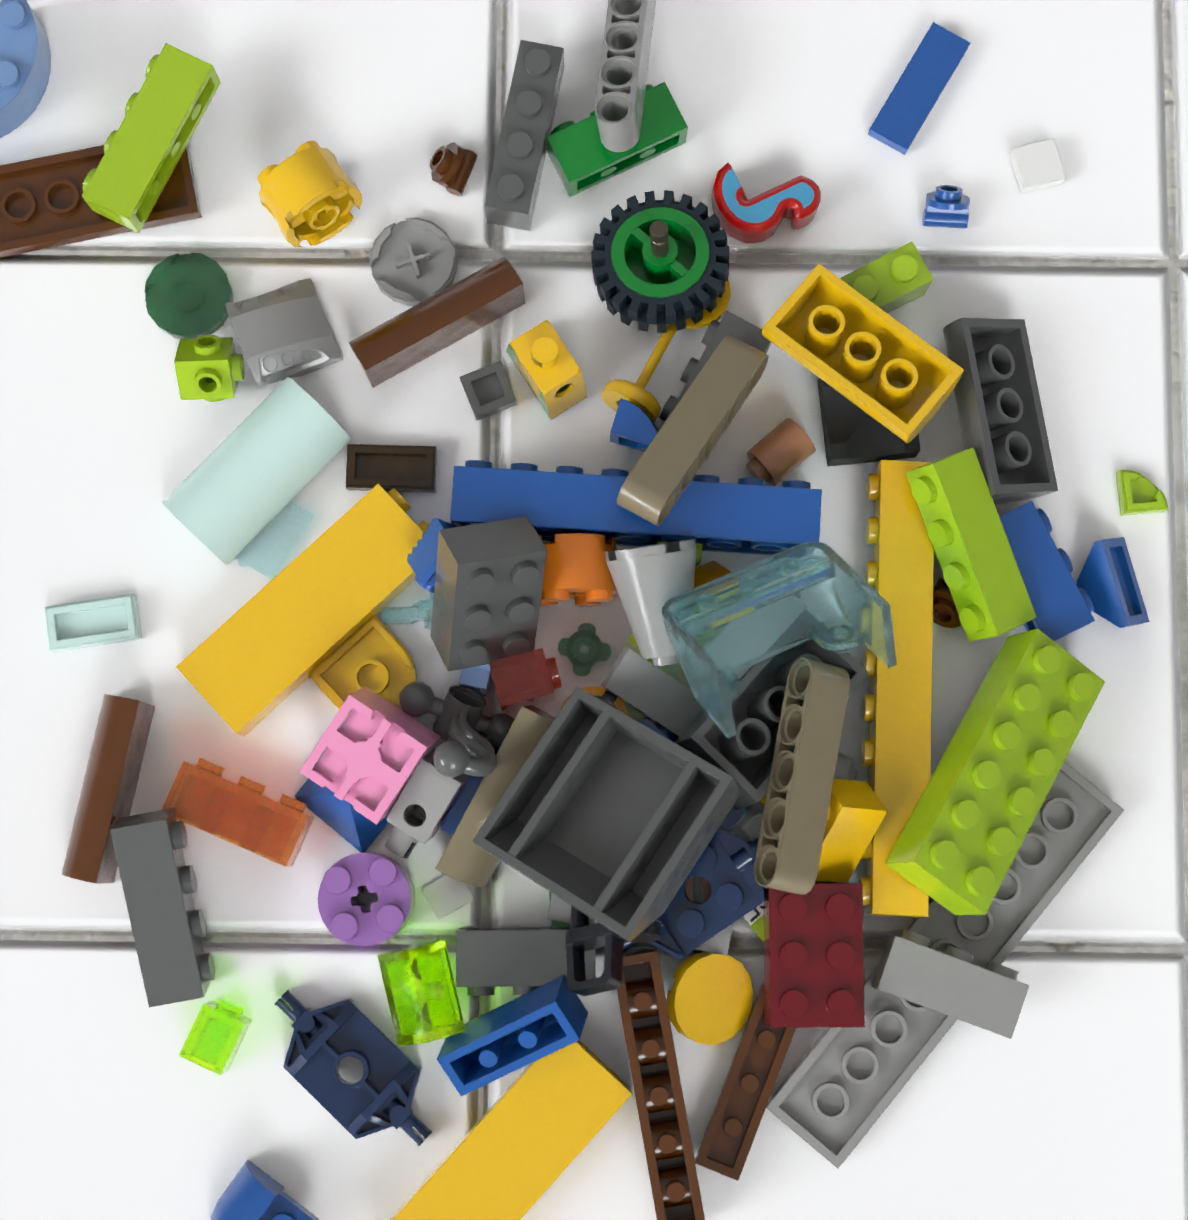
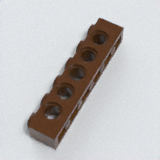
M656 948L623 954L622 983L617 988L656 1218L657 1220H705L658 951Z

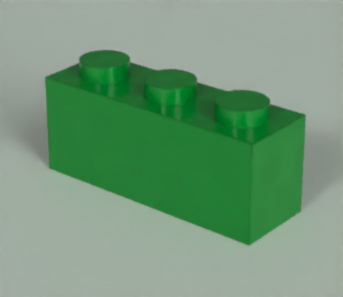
M663 82L654 87L651 84H647L640 138L633 148L624 152H613L606 149L601 143L594 109L590 117L577 123L567 121L555 127L551 131V135L546 137L547 153L569 197H572L685 144L688 126L666 83Z

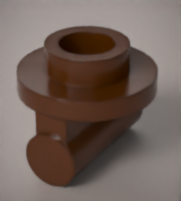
M455 142L448 144L446 147H439L430 161L432 180L445 187L449 193L462 196L478 155L473 151L462 148Z
M940 577L933 585V622L945 628H957L961 626L959 614L945 580Z

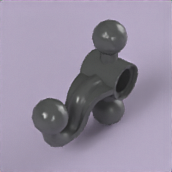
M414 681L408 683L401 690L399 702L405 713L414 717H421L427 713L437 716L432 728L434 733L445 741L436 748L433 754L434 765L440 774L446 777H456L464 773L471 776L484 777L493 773L497 766L493 747L500 748L515 720L513 717L502 713L491 717L483 715L482 713L487 704L486 699L477 691L462 685L451 686L444 699L434 696L431 687L424 682Z

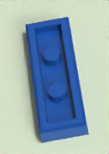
M933 22L871 125L868 135L905 155L968 50L970 42Z

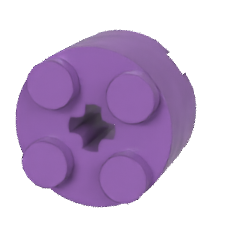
M355 853L340 859L325 872L318 892V909L323 923L336 939L355 946H372L393 938L406 926L415 907V888L409 873L394 859L380 853ZM365 885L369 893H377L378 902H374L370 906L371 912H367L365 905H358L357 896L363 894V886Z

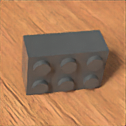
M527 516L439 530L430 637L448 672L534 655L547 549Z

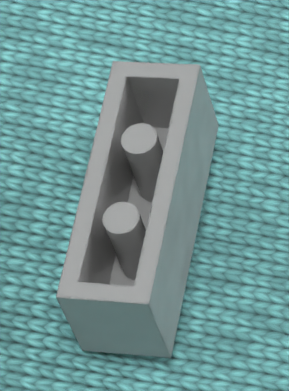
M905 929L902 937L889 934L871 987L1012 1039L1030 986L1016 980L1019 971L994 962L991 963L989 970L972 964L975 955L951 946L947 947L945 954L928 948L930 938Z

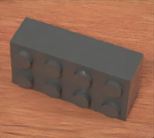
M806 609L733 687L721 690L674 742L734 777L741 794L733 805L736 810L758 803L767 793L786 683L793 663L797 659L804 657L846 669L850 677L849 695L869 673Z

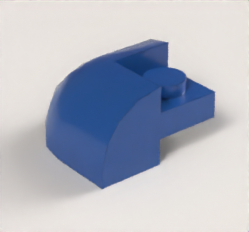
M250 1160L244 1163L220 1196L210 1216V1220H318L319 1218L282 1191L284 1189L283 1185Z

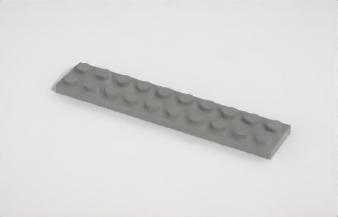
M1064 761L986 915H954L931 898L929 900V916L915 918L906 930L930 938L928 948L945 954L947 947L951 946L973 954L975 956L972 964L989 970L992 962L1001 965L1122 814L1124 809ZM878 965L864 981L865 1028H826L772 1095L766 1106L771 1113L837 1169H839L957 1021L953 1017L871 987Z

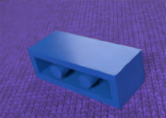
M1029 501L999 516L1037 618L1024 624L1026 630L1039 629L1055 641L1094 622L1095 619L1091 614L1094 611L1092 600L1083 588L1078 589L1070 574L1073 571L1071 560L1062 548L1057 549L1049 533L1052 532V526L1046 513L1041 508L1036 509L1033 501Z
M563 975L449 1031L438 1054L437 1061L462 1097L579 1041L588 1011L578 995L568 989V980Z

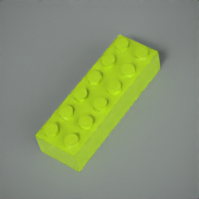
M1039 629L1007 636L885 864L954 915H986L1105 681Z

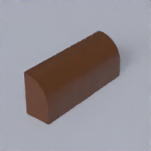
M502 257L348 343L374 388L526 304L523 282L510 262L505 257Z
M104 694L61 875L95 884L114 883L118 864L110 829L118 818L130 816L154 715V705L135 699Z

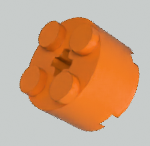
M587 533L555 534L552 544H544L547 549L540 607L557 606L558 601H568L569 599H575V606L578 607L601 606V602L613 601V595L617 593V590L606 564L604 552L616 550V538L611 537L605 540V535Z

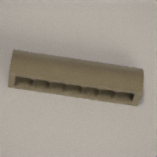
M534 705L521 707L496 754L497 766L493 773L484 776L435 868L436 870L472 886L486 887L500 860L473 844L472 840L554 721V716Z

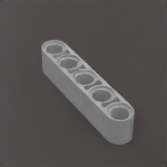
M608 0L594 109L601 143L606 149L613 152H624L633 148L640 138L656 0Z

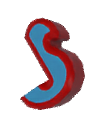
M726 163L718 170L711 195L712 210L719 218L721 227L725 229L730 237L743 243L763 242L774 235L785 218L791 220V228L793 230H799L807 226L814 219L821 201L819 186L815 181L802 175L747 200L743 188L729 163Z

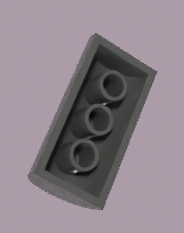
M960 318L949 323L943 328L947 357L964 369L960 380L954 388L965 450L974 448L994 504L1032 499L1058 491L1025 319Z

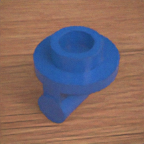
M953 185L937 186L936 191L929 192L926 195L922 225L967 228L970 198L962 194L963 189Z

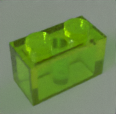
M445 939L416 944L377 955L398 1046L430 1043L466 1031Z

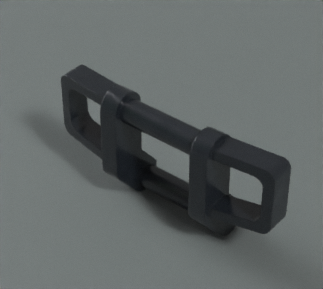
M571 906L570 930L566 932L565 941L568 989L581 996H589L619 988L622 983L624 941H628L600 923L589 925V916ZM655 920L631 942L650 943L660 940L661 924ZM605 947L604 971L602 975L586 980L584 951Z

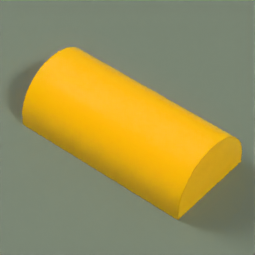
M819 263L762 328V335L906 443L911 442L934 417L964 372L963 368Z

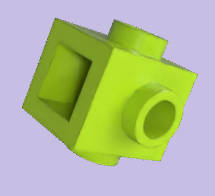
M208 334L192 339H180L174 365L181 400L204 399L209 402H218L227 398H234L238 381H244L245 363L243 354H236L233 337H218Z

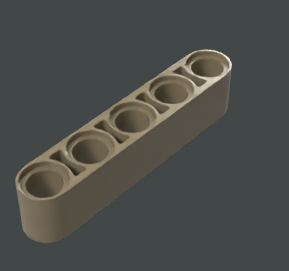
M727 334L627 476L618 494L617 505L656 526H660L760 380L768 363L769 355Z
M802 657L793 663L789 671L754 862V877L757 884L761 887L804 895L815 884L850 689V677L846 669Z

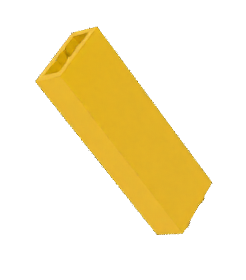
M377 484L176 666L236 734L242 736L248 734L309 678L308 675L374 614L377 616L415 581L416 574L409 565L407 558L408 554H412L413 547H417L418 540L422 539V535L427 532L429 525L424 520L417 525L406 514L411 506L394 488L387 493Z
M580 1040L530 1063L390 1220H521L632 1095V1089Z

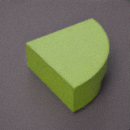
M1118 470L1115 473L1121 516L1161 513L1169 510L1164 493L1147 478L1141 476L1142 474L1132 470Z

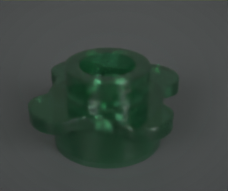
M590 623L581 624L578 627V631L572 634L570 638H562L558 643L559 654L567 656L573 664V672L578 676H587L592 666L599 661H607L611 655L610 646L607 643L601 642L600 638L596 635L595 626ZM583 645L589 648L586 654L580 652V648Z

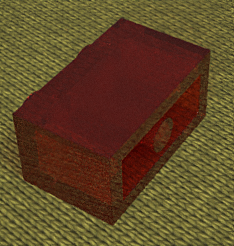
M543 648L489 662L500 708L504 714L520 710L522 706H535L556 700L554 689L562 687L555 657L546 659Z

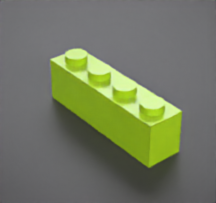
M165 43L159 55L155 54L150 59L146 68V79L139 92H134L128 99L125 107V118L119 129L109 134L104 145L102 160L97 169L93 168L90 170L83 183L82 197L92 211L137 233H140L221 84L213 65L168 43Z
M972 447L942 457L906 472L912 495L919 507L927 529L928 538L934 547L943 571L945 583L949 587L959 614L960 623L965 630L968 641L1000 636L1037 618L974 448Z

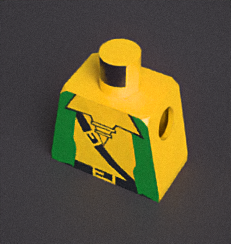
M548 320L541 322L508 344L507 354L550 420L588 397L579 366ZM566 384L570 385L563 392L556 394V392L561 387L565 386Z

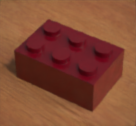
M815 883L812 889L804 895L766 888V901L763 903L764 1023L770 1028H865L863 884Z

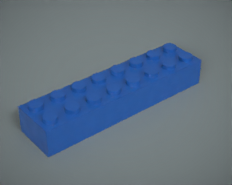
M483 460L465 461V466H454L450 521L451 524L459 527L527 516L537 534L542 536V541H553L555 534L568 533L605 535V540L611 537L616 538V546L632 547L657 544V541L674 542L695 539L696 543L702 544V551L809 558L819 545L822 489H811V483L806 481H784L783 487L765 486V480L760 478H739L738 484L720 483V477L714 475H695L660 526H656L617 505L618 494L629 475V472L626 470L603 469L601 475L583 474V468L558 466L556 467V472L538 471L537 465L529 463H513L510 469L492 468L493 463Z

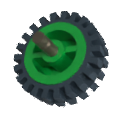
M664 190L663 200H655L654 191L645 192V202L638 203L634 195L626 199L627 209L623 210L617 204L611 209L612 220L610 221L604 217L599 224L600 234L595 233L593 238L594 250H591L594 283L597 285V292L601 301L606 300L607 310L613 316L619 312L621 322L630 326L632 320L637 321L638 330L648 332L649 324L657 325V333H667V324L675 323L676 330L679 331L686 328V320L689 318L692 319L694 324L703 319V310L706 309L711 313L716 307L717 297L722 298L725 292L726 281L728 282L729 277L728 237L725 229L720 230L719 218L715 213L708 217V206L701 201L695 208L692 206L691 196L683 194L680 202L674 201V191Z

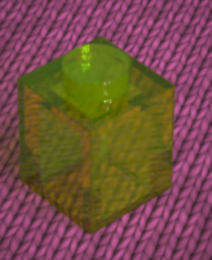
M220 997L217 1003L214 1001L206 1002L202 1005L178 1056L218 1075H222L229 1071L253 1019L242 1015L245 1008L231 1000Z

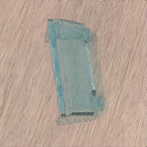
M805 542L674 596L662 607L665 630L694 698L728 739L737 735L731 701L740 693V682L735 672L812 639L823 649L834 653H846L865 644L888 668L897 665L890 604L830 546L821 542Z

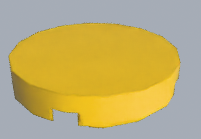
M704 951L690 956L677 968L672 977L675 981L672 991L668 990L666 999L669 1019L678 1033L695 1043L717 1045L728 1041L743 1028L751 1013L754 995L751 977L743 964L730 955L726 956Z

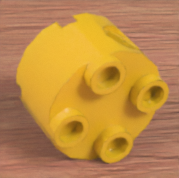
M313 140L301 144L296 149L294 155L286 158L279 165L273 164L264 168L257 178L261 185L259 192L261 204L276 219L281 233L287 242L294 247H301L300 242L307 240L310 246H314L334 237L354 219L350 213L353 206H357L360 209L362 205V193L338 165L336 156L328 148H321Z

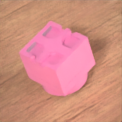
M364 687L348 695L299 772L319 786L327 787L335 793V797L341 801L343 799L353 805L354 810L375 824H378L389 815L420 760L433 751L441 737L422 725L416 717L405 713L400 705L390 703L368 687Z

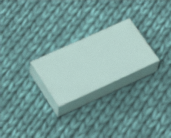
M135 594L44 607L49 651L51 652L142 639L138 601Z

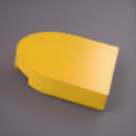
M375 614L308 675L338 709L341 708L349 694L364 687H368L390 703L400 705L399 695L401 690L408 683L417 681V671L415 673L416 666L414 667L415 663L412 656Z

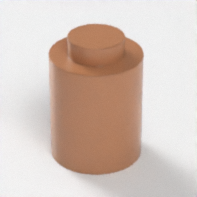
M786 418L746 452L750 460L746 464V468L754 478L764 479L765 482L776 486L816 452V448L806 432L795 421Z

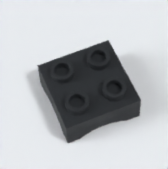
M818 378L817 384L827 467L915 458L921 451L919 434L911 442H904Z

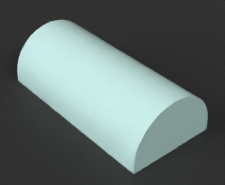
M286 377L162 504L224 564L228 565L352 439L312 396L294 380Z

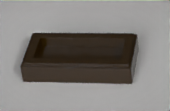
M347 444L346 489L370 491L379 484L385 491H390L394 488L397 492L435 493L436 446Z

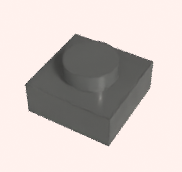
M501 361L459 377L476 421L517 405V400Z

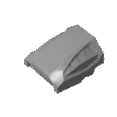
M311 278L298 280L253 298L235 303H225L230 322L259 388L284 380L286 377L304 376L344 360Z

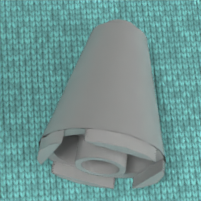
M695 539L604 552L606 564L642 658H652L653 666L680 663L679 654L687 653L689 650L697 554Z

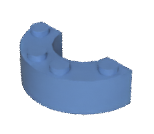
M2 0L0 2V138L17 129L31 116L41 102L50 78L51 51L49 41L41 22L26 0Z

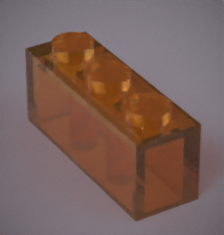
M201 757L197 765L183 761L161 810L174 808L175 816L178 820H182L191 826L280 865L293 867L315 816L304 812L307 807L306 803L283 793L279 801L264 795L265 785L242 775L238 783L222 776L224 767Z

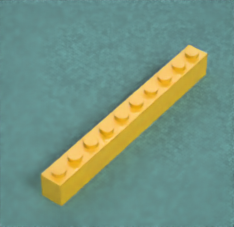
M881 460L874 474L869 473L867 478V500H874V517H868L866 522V543L873 544V561L867 560L865 566V587L872 588V605H866L864 611V631L871 632V649H865L863 656V667L869 672L866 676H870V694H864L862 701L863 721H869V739H863L861 764L862 766L869 767L868 785L887 809L884 819L862 858H867L866 877H860L859 883L863 884V905H866V915L913 918L929 916V896L887 866L885 862L931 776L934 547L928 538L925 523L917 502L912 495L911 486L906 472L930 462Z

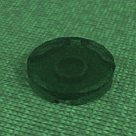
M190 252L191 254L183 255L178 253L166 257L153 268L145 283V305L148 315L161 331L176 339H192L202 335L213 334L224 325L228 318L225 303L233 302L234 293L229 277L215 260L201 253Z

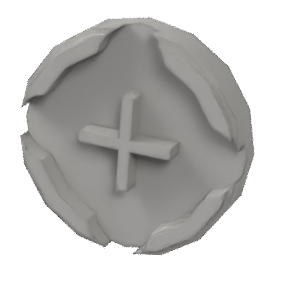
M409 218L406 221H401L397 224L394 222L385 227L374 240L369 256L372 276L380 291L392 301L407 306H415L450 287L453 284L457 271L456 250L447 232L434 222L420 218Z

